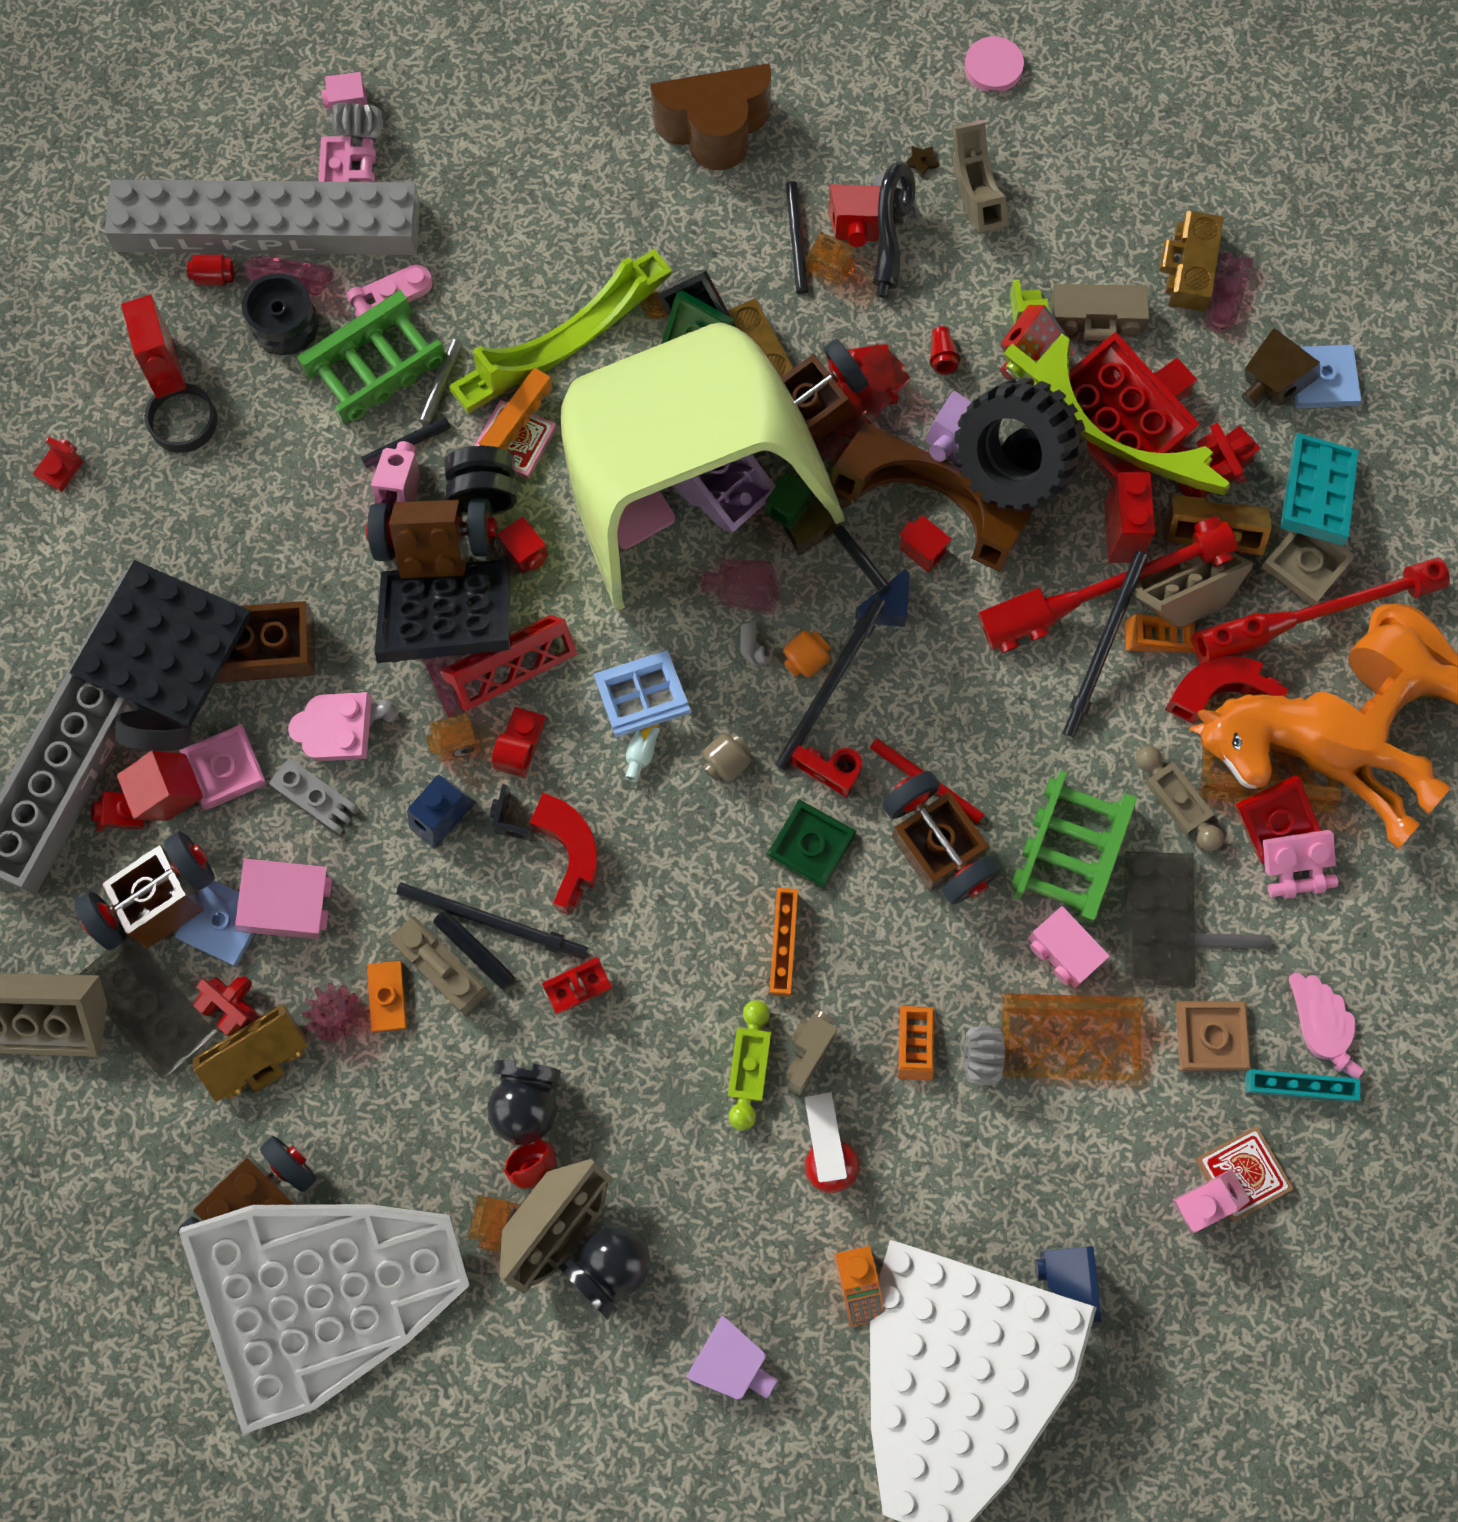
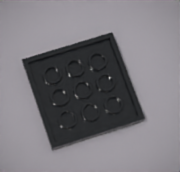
M509 559L467 563L464 576L400 578L399 570L382 571L374 652L376 662L395 663L406 660L510 650L511 569Z
M134 560L69 673L76 679L190 729L253 614L242 606Z

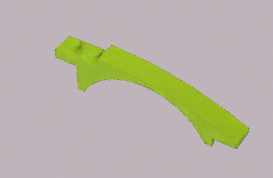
M655 248L634 261L630 257L624 259L602 290L584 308L554 330L532 341L514 347L496 349L480 345L475 348L473 356L476 370L449 385L450 392L466 413L469 414L517 384L520 387L534 367L545 373L610 328L672 275V269Z
M1063 333L1037 363L1013 344L1004 352L1007 363L1005 367L1013 376L1018 379L1022 376L1024 378H1032L1034 385L1044 381L1051 385V391L1055 392L1059 389L1066 395L1064 401L1068 405L1073 403L1078 410L1075 413L1077 420H1083L1085 430L1081 432V436L1085 437L1092 444L1141 469L1182 484L1224 496L1229 491L1230 482L1208 466L1212 462L1210 456L1213 452L1206 446L1179 453H1152L1125 446L1101 432L1084 414L1072 391L1069 379L1070 339Z

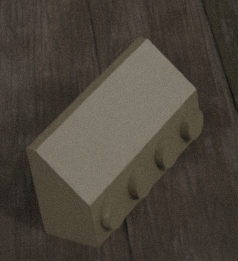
M0 973V1054L97 1057L101 1051L107 1011V1001L100 977L95 975Z

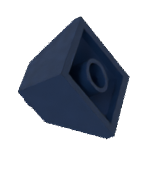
M1094 1246L1041 1251L1040 1259H1035V1273L1037 1281H1043V1289L1097 1307L1093 1323L1102 1322Z

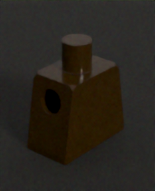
M1274 328L1245 368L1246 381L1251 386L1242 394V398L1253 408H1256L1265 398L1275 405L1281 406L1320 377V362Z
M835 493L841 510L852 505L850 499ZM814 494L812 504L791 531L785 526L783 528L798 556L830 536L836 527L841 526V523L835 524L832 515Z

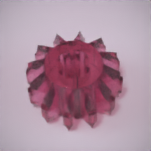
M328 983L326 993L319 987H316L314 989V993L317 996L316 1000L311 998L305 999V1003L312 1007V1009L302 1012V1017L310 1020L306 1028L310 1032L316 1031V1037L320 1040H323L328 1035L332 1042H337L339 1038L338 1031L348 1038L351 1036V1033L347 1026L351 1024L354 1027H358L360 1024L358 1020L352 1017V1015L362 1013V1008L354 1005L359 997L355 993L348 994L349 988L346 985L342 984L336 991L335 985ZM328 1008H336L339 1012L337 1016H328L325 1014Z

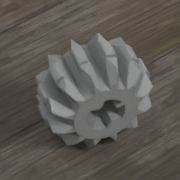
M337 103L333 105V113H331L332 131L341 136L378 138L381 136V128H383L382 111L375 106Z
M985 1025L971 1027L967 1031L966 1040L964 1041L963 1065L966 1079L969 1083H977V1085L997 1084L1001 1080L1004 1070V1036L999 1028H991V1026Z

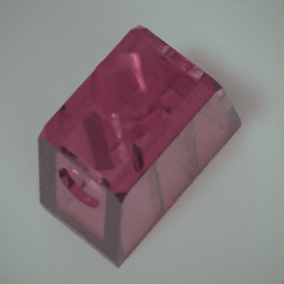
M724 559L721 561L719 573L704 571L701 580L702 591L717 592L723 606L775 614L780 584L771 561Z

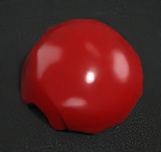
M540 1139L534 1144L524 1145L514 1150L506 1160L503 1170L509 1181L516 1187L534 1189L547 1171L556 1169V1154L550 1142L545 1143Z
M841 1141L847 1178L827 1182H819L813 1146L811 1147L804 1160L805 1175L813 1187L825 1193H836L850 1188L855 1183L860 1172V1161L858 1154L850 1144Z

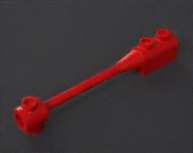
M1219 516L1211 517L1194 526L1196 532L1193 533L1194 544L1145 563L1139 580L1197 556H1200L1204 563L1212 561L1215 567L1233 560L1231 553L1237 551V542L1231 527L1226 521L1221 522ZM1127 571L1077 592L1070 591L1044 598L1039 587L978 612L977 617L991 649L999 648L1001 654L1018 648L1017 640L1030 636L1031 641H1036L1049 635L1048 627L1053 626L1055 622L1081 606L1082 603L1121 588Z
M1436 557L1405 567L1403 578L1294 612L1251 614L1196 631L1190 640L1199 664L1220 657H1239L1261 650L1270 640L1294 628L1296 624L1406 590L1412 597L1417 598L1446 589L1450 584L1449 570L1445 562L1441 558Z

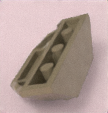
M1233 552L1231 553L1233 560L1215 567L1212 561L1204 563L1200 556H1197L1138 580L1135 587L1136 598L1171 625L1182 628L1225 607L1252 569L1253 563Z
M591 1159L547 1171L502 1229L499 1277L522 1294H525L531 1289V1286L541 1283L556 1273L559 1269L558 1267L568 1258L600 1216L607 1197V1187L611 1185L613 1177Z

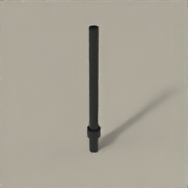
M1136 551L1079 693L1077 696H1073L1069 706L1071 713L1062 732L1066 736L1075 738L1083 716L1088 715L1092 702H1090L1091 696L1148 555L1146 553Z
M875 596L863 618L859 617L852 628L854 633L776 761L775 765L784 771L788 769L791 764L792 754L798 745L801 746L865 638H870L876 628L874 623L886 605L883 599Z
M402 882L397 888L396 895L442 911L447 910L450 914L545 946L546 951L555 954L563 952L583 960L588 955L589 947L567 940L563 934L551 931L549 934Z

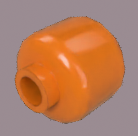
M802 630L784 647V654L788 658L784 665L796 677L802 673L805 677L812 678L830 662L831 655L829 651L832 648L816 630L812 632Z

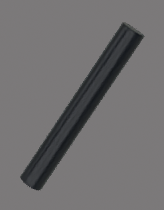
M443 417L361 456L365 467L368 468L379 463L384 449H396L397 444L403 441L416 445L450 429L451 426L447 418Z
M842 525L836 527L833 532L835 537L881 595L888 594L891 586L845 527Z

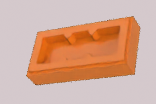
M400 960L367 964L371 1032L381 1033L407 1030L403 962Z

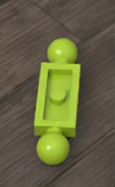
M753 1000L745 1005L743 1018L748 1024V1028L737 1027L727 1097L738 1099L737 1104L730 1109L728 1118L732 1127L740 1131L750 1129L756 1121V1112L751 1106V1101L762 1102L771 1032L761 1031V1027L770 1018V1010L767 1004L760 1000Z

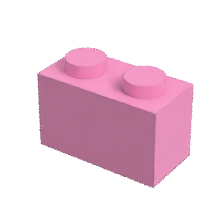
M1063 906L1036 928L1028 938L1032 942L1030 948L1034 954L1041 960L1047 958L1055 967L1053 970L1055 976L1064 985L1068 986L1071 984L1074 988L1078 987L1110 957Z

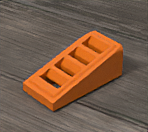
M1135 614L1125 621L1126 651L1194 653L1190 638L1195 633V621L1182 627L1183 643H1178L1177 626L1171 625L1160 616ZM1152 628L1156 630V640H1152ZM1165 628H1169L1170 642L1165 641Z
M900 1006L898 1079L933 1080L934 1007ZM907 1019L927 1020V1025H908ZM906 1033L927 1034V1037L906 1038ZM906 1047L926 1048V1053L906 1052ZM906 1061H910V1062H926V1064H923V1063H906Z

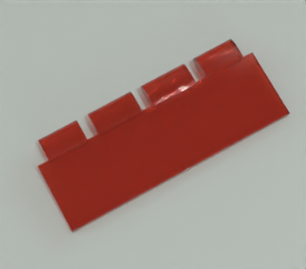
M877 343L861 361L863 366L860 369L867 378L869 385L857 394L853 393L846 383L842 382L839 386L857 414L815 444L822 461L828 457L836 463L849 445L843 438L846 436L852 440L864 422L871 424V421L864 414L867 412L876 419L890 403L892 398L884 391L888 389L891 393L897 395L911 379L903 371L906 367L905 364Z

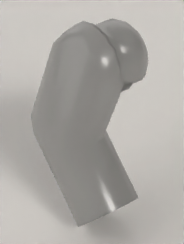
M742 624L740 637L741 654L754 666H767L773 658L771 649H765L764 646L756 642L757 626L755 624Z
M385 699L372 703L370 727L375 720L383 718L386 722H392L398 715L397 707L393 706L391 701Z

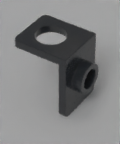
M502 784L499 799L493 800L490 810V818L493 819L492 828L495 834L533 841L534 836L531 829L504 824L511 791L508 785Z

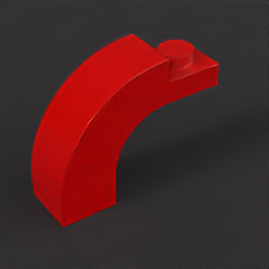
M1238 656L1220 657L1206 661L1192 669L1179 683L1164 710L1195 724L1199 718L1198 712L1204 710L1208 700L1219 693L1237 692L1243 695L1250 694L1254 696L1262 694L1286 696L1289 689L1283 687L1278 680L1272 677H1262L1259 675L1264 663Z
M542 793L531 818L530 825L533 831L560 842L568 852V868L553 902L557 911L568 915L571 907L577 908L584 892V889L580 888L581 884L594 889L599 866L597 848L592 832L584 818L566 802Z

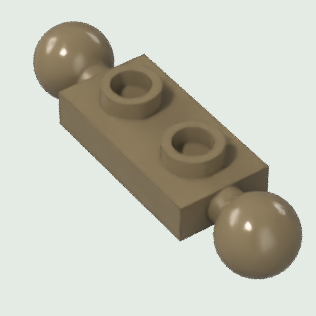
M1154 746L1142 747L1136 754V764L1141 770L1153 774V776L1146 780L1145 784L1185 836L1196 830L1198 833L1197 843L1201 849L1207 852H1214L1220 849L1224 843L1223 832L1218 827L1208 825L1206 822L1215 815L1174 761L1163 767V757L1159 749Z

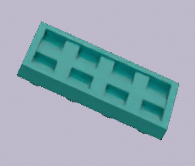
M1297 433L1292 443L1280 528L1344 546L1349 537L1359 450Z

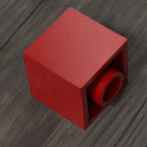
M151 750L117 774L133 819L168 821L203 798L188 757L184 753Z

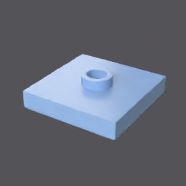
M1353 345L1301 347L1320 362V377L1294 396L1296 408L1358 406L1361 402Z
M213 881L201 889L197 895L204 911L182 925L177 931L175 938L237 967L255 933L235 932L239 892Z

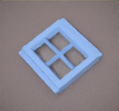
M668 650L593 674L616 738L691 713Z

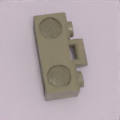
M1054 284L1050 297V313L1066 335H1073L1083 330L1084 341H1105L1115 331L1121 332L1124 336H1135L1139 333H1144L1149 320L1148 285Z
M415 916L411 917L389 939L465 1017L490 993L486 986Z

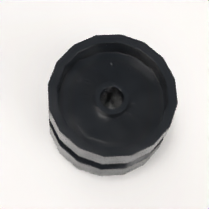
M282 273L268 274L255 280L245 291L241 302L242 313L260 347L269 353L283 356L296 354L307 348L315 339L319 328L318 314L312 304L309 292L301 281L292 275Z
M479 445L457 449L447 455L444 460L445 477L448 482L446 485V500H459L461 514H468L469 502L472 499H488L493 515L504 513L515 506L517 503L516 484L513 481L516 476L515 460L510 452L495 446Z

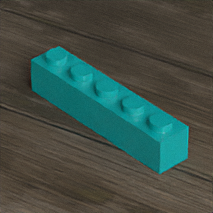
M1250 1069L1245 1072V1094L1355 1103L1360 1101V1079Z

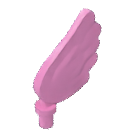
M1293 973L1289 976V983L1297 1004L1302 1035L1308 1049L1315 1057L1330 1060L1336 1064L1334 1069L1338 1072L1343 1071L1352 1078H1359L1364 1069L1350 1060L1351 1056L1345 1053L1354 1037L1355 1018L1350 1012H1346L1343 998L1340 995L1334 994L1327 984H1322L1317 976L1310 975L1305 978L1300 973Z

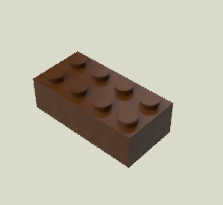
M306 601L242 606L250 610L253 615L215 683L315 676L314 614Z

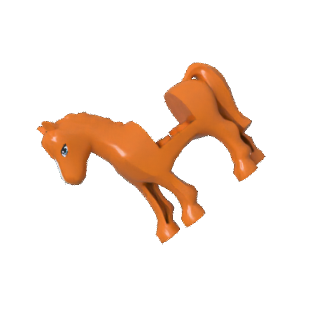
M1394 603L1381 605L1373 611L1368 633L1354 645L1349 653L1348 661L1352 671L1359 680L1377 693L1372 700L1369 699L1360 711L1338 696L1327 692H1316L1306 700L1304 698L1288 699L1285 696L1263 694L1254 696L1247 694L1238 699L1226 700L1215 712L1209 710L1199 711L1198 716L1205 723L1191 726L1190 730L1201 735L1202 746L1218 757L1231 770L1238 782L1246 788L1259 789L1269 783L1273 770L1269 748L1299 757L1311 769L1340 781L1365 800L1385 823L1388 841L1399 850L1420 823L1406 815L1403 798L1382 785L1373 776L1371 766L1382 768L1401 776L1413 788L1417 795L1419 807L1427 814L1435 808L1451 789L1447 783L1435 778L1433 763L1425 756L1404 752L1388 743V734L1392 721L1402 707L1415 699L1424 697L1439 698L1458 705V653L1449 644L1440 629L1422 611L1409 605Z

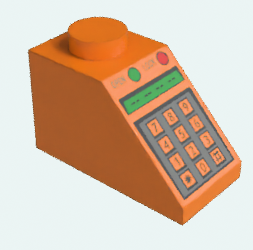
M870 1245L833 1255L850 1327L869 1323L870 1320L884 1312L879 1280Z

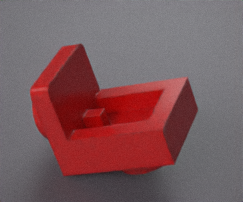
M104 791L96 801L92 802L90 818L91 821H95V831L103 832L106 828L138 830L144 827V820L133 819L124 793Z

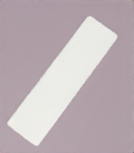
M832 1093L804 1097L819 1182L847 1178Z

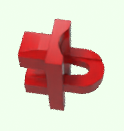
M1219 422L1209 426L1211 433L1196 442L1198 448L1206 446L1213 452L1210 457L1221 452L1224 461L1211 468L1228 482L1235 480L1237 485L1245 482L1244 471L1237 459L1255 448L1256 442L1254 438L1246 435L1229 443Z
M598 956L542 983L556 1015L613 989ZM579 978L581 979L584 987L580 985L578 981ZM572 982L575 990H572L569 983Z
M247 976L237 977L229 986H226L217 977L210 981L201 979L196 986L201 992L193 1006L206 1016H212L218 1007L221 1008L226 1014L217 1026L227 1036L234 1034L261 1017L260 1014L242 1000L252 987V982Z

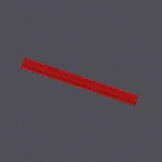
M878 738L870 746L872 751L911 778L925 772ZM939 782L940 788L935 795L940 798L951 792L969 819L978 825L985 813Z

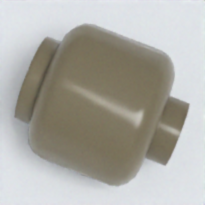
M734 732L731 735L721 733L703 750L702 755L707 762L703 769L715 781L721 777L727 782H732L750 765L751 759L748 754L752 751Z

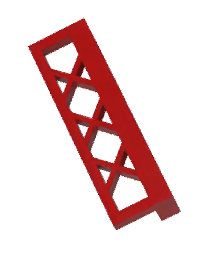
M550 614L511 634L510 650L471 654L441 669L440 672L444 682L454 686L463 710L468 711L577 655V651L566 620ZM561 636L566 650L556 655L547 653L552 640ZM531 650L539 653L533 667L529 669L520 667L525 653ZM503 664L511 667L505 681L501 683L492 681L497 667ZM474 679L483 681L479 694L469 699L464 684Z

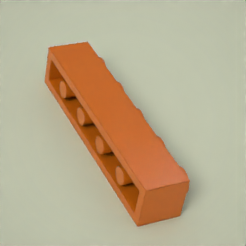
M534 367L478 444L508 450L511 441L517 439L520 429L528 424L531 414L539 409L542 399L545 395L548 396L552 390L551 377Z
M777 887L769 996L791 997L798 889Z

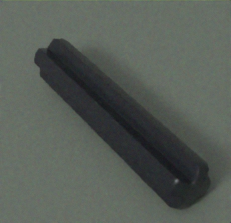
M447 910L441 911L433 920L434 924L495 984L503 989L511 983L514 978L513 974Z

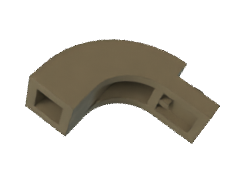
M978 120L952 126L955 153L952 154L957 185L971 224L979 233L1009 226L1006 196L996 186L990 167L985 122Z

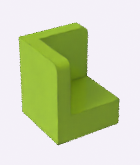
M1013 280L1010 299L1014 324L1028 305H1045L1049 310L1048 299H1042L1041 290L1021 291L1020 280Z

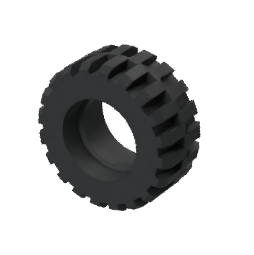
M1022 378L1019 381L1015 379L1005 381L972 401L967 406V412L963 413L958 421L960 429L955 431L954 443L959 444V448L954 450L956 461H960L962 465L959 471L963 478L967 476L971 482L969 487L974 493L979 491L983 494L982 500L989 504L994 501L998 502L997 507L1000 509L1009 510L1014 506L1015 511H1026L1030 507L1035 509L1044 505L1066 489L1078 476L1077 471L1083 466L1085 456L1081 453L1087 449V439L1081 437V432L1085 430L1083 420H1077L1075 413L1078 410L1073 403L1068 405L1064 401L1066 395L1059 389L1055 392L1051 391L1049 383L1040 381L1034 385L1032 378ZM1003 418L1018 420L1035 433L1042 450L1039 470L1022 469L1006 457L999 442V427Z

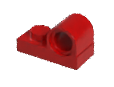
M516 706L514 707L505 734L501 733L494 745L491 760L495 770L525 779L547 720L546 716Z
M798 745L792 754L791 765L845 798H848L861 774L862 758L860 754L852 748H841L826 762L823 760L824 756L816 749L811 747L805 749ZM841 762H849L855 769L850 773H844L838 769L837 765Z

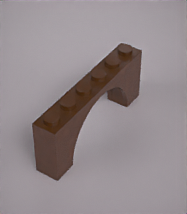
M864 422L834 465L830 477L834 492L854 502L874 487L898 482L923 485L946 495L966 513L974 528L976 542L971 559L998 572L1005 565L1034 511L1032 507L1026 511H1015L1014 506L1009 510H1004L997 507L998 502L994 501L991 504L982 500L983 494L979 491L974 493L970 489L969 485L971 482L967 476L962 477L959 471L960 467L945 460L941 462L936 461L929 452Z

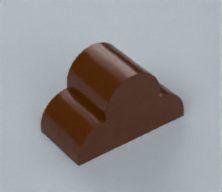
M770 63L651 83L652 117L657 133L670 143L678 145L688 144L694 160L705 168L726 170L736 166L747 154L748 134L763 127L770 116Z

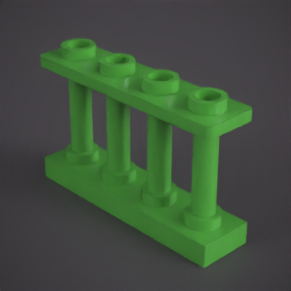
M401 290L297 356L302 370L307 377L311 379L316 375L321 376L341 402L335 409L343 424L350 420L356 421L360 419L368 408L376 403H384L394 391L402 386H410L416 381L417 376L426 370L436 369L444 359L445 350L440 340L438 339L428 345L408 319V315L412 312L408 299ZM393 325L399 326L418 351L404 362L382 335L385 330ZM367 342H372L393 368L378 379L356 352L359 347ZM341 359H347L367 385L352 396L331 370V365Z
M1060 770L1056 779L1050 777L1043 794V796L1049 798L1046 808L1039 807L1032 826L1037 827L1038 830L1034 839L1028 837L1021 855L1027 858L1023 870L1020 868L1016 869L1010 887L1016 889L1013 898L1020 900L1024 890L1028 889L1075 907L1074 911L1079 912L1077 922L1090 927L1095 921L1137 797L1124 793L1119 802H1106L1063 786L1067 772ZM1060 798L1106 815V819L1112 821L1109 831L1098 833L1053 816L1052 813L1057 799ZM1049 828L1095 845L1096 850L1101 851L1098 862L1092 861L1089 864L1041 846L1046 829ZM1036 858L1085 876V880L1090 882L1087 894L1081 892L1079 895L1031 877L1030 874Z

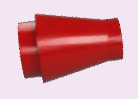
M939 326L932 330L929 364L937 374L946 375L953 373L958 368L960 355L951 337L950 329L945 326Z

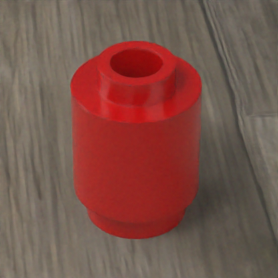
M224 254L193 255L192 261H187L188 279L194 280L195 286H226V283H233L234 265L232 257H225Z

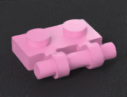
M351 136L321 137L319 181L375 182V174L372 172V165L376 162V151L373 149L374 141L370 138H363L361 147H353ZM352 161H359L361 163L360 170H352Z
M1330 830L1263 840L1265 872L1269 876L1279 875V883L1268 885V893L1271 898L1283 896L1284 899L1294 898L1297 893L1310 891L1313 894L1325 893L1326 889L1338 887L1336 874L1323 875V867L1336 866L1334 833ZM1308 870L1309 878L1293 879V872Z

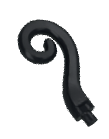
M900 161L888 167L882 179L879 192V247L873 284L878 286L876 296L879 298H888L889 290L896 288L899 278L900 250L893 214L898 217L908 215L915 200L916 186L914 174L907 163ZM899 180L901 182L902 189L896 188Z

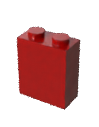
M149 294L122 303L121 307L134 356L156 398L186 389L173 338L152 295Z
M1150 472L1117 473L1104 503L1108 563H1131L1136 551L1146 552L1155 534Z

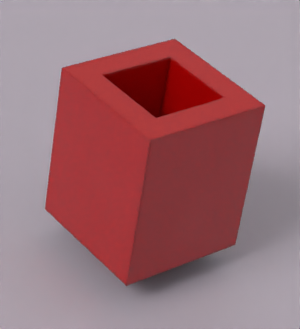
M922 515L915 523L910 521L902 529L899 535L901 537L899 549L929 572L949 551L952 538Z
M523 516L497 534L500 546L522 574L529 569L531 571L538 569L546 561V557H548L546 544Z

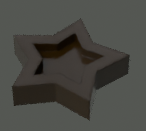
M912 146V156L905 162L910 168L916 169L921 178L928 169L940 166L932 156L933 146L925 149Z

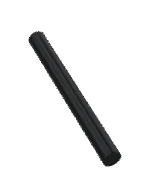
M789 181L786 183L795 285L796 293L803 294L808 292L798 184L795 181Z

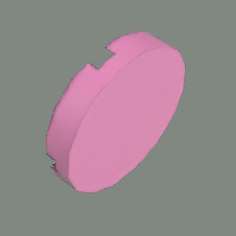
M997 36L982 38L973 43L967 51L964 63L965 74L970 83L981 91L990 92V90H998L997 93L1005 92L1014 87L1021 79L1024 66L1023 54L1015 43L1006 38Z

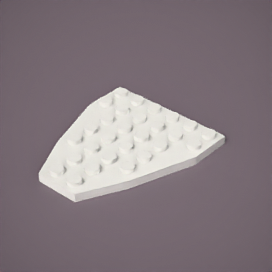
M371 1204L251 1205L182 1227L179 1231L242 1434L315 1410L409 1343L470 1286L450 1216L446 1214Z
M890 1240L879 1276L884 1312L870 1320L871 1432L883 1515L900 1522H973L1013 1478L1076 1383L1097 1307Z

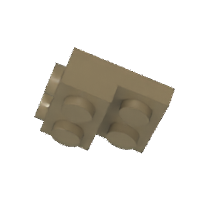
M1291 531L1264 562L1262 568L1314 606L1356 556L1350 552L1346 545L1342 546Z
M819 1010L813 1013L809 1021L803 1018L793 1034L792 1042L795 1043L794 1054L798 1056L795 1057L786 1073V1079L789 1080L788 1090L799 1097L833 1042L837 1032V1027L832 1025L834 1020Z

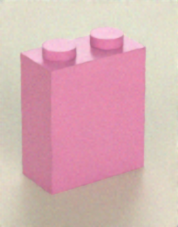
M244 858L235 932L318 939L319 930L326 931L328 910H322L323 897L330 898L332 877H326L327 867Z

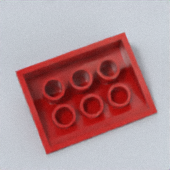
M1116 331L1069 370L1072 391L1084 414L1101 432L1125 446L1152 453H1173L1200 426V423ZM1087 440V449L1084 451L1112 483L1117 473L1149 472Z

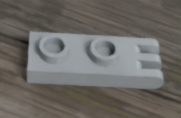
M290 758L287 759L268 783L272 788L338 835L342 833L343 829L334 823L336 818L347 825L352 820L342 812L346 807L353 814H357L360 810L351 801Z

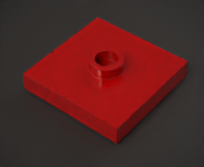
M1297 775L1234 804L1261 864L1265 863L1263 840L1322 831L1302 781Z

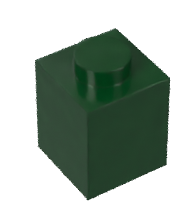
M787 471L765 500V514L792 531L812 504L814 493L800 475L794 476Z

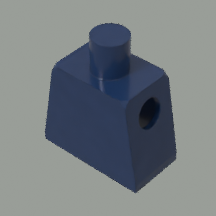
M437 775L409 806L407 810L409 829L435 849L476 801L453 782L441 775Z

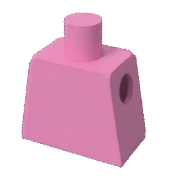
M403 441L397 444L396 449L386 448L382 451L371 483L375 503H388L393 509L394 503L415 502L420 472L415 454L416 447L413 444Z
M1230 1169L1174 1198L1173 1202L1189 1231L1195 1233L1240 1210L1250 1202V1199L1233 1169Z

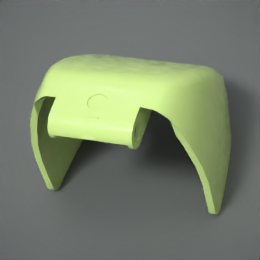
M721 322L710 324L585 374L574 380L568 388L561 406V430L568 473L585 533L616 611L625 608L622 598L617 537L619 520L624 508L635 500L753 453L767 450L787 460L829 511L835 524L845 521L828 473L801 412L767 356L747 333L738 328Z

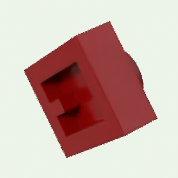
M48 436L45 443L49 446L50 450L33 472V475L36 479L63 492L83 461L76 453L78 449L72 443L63 438L57 441Z

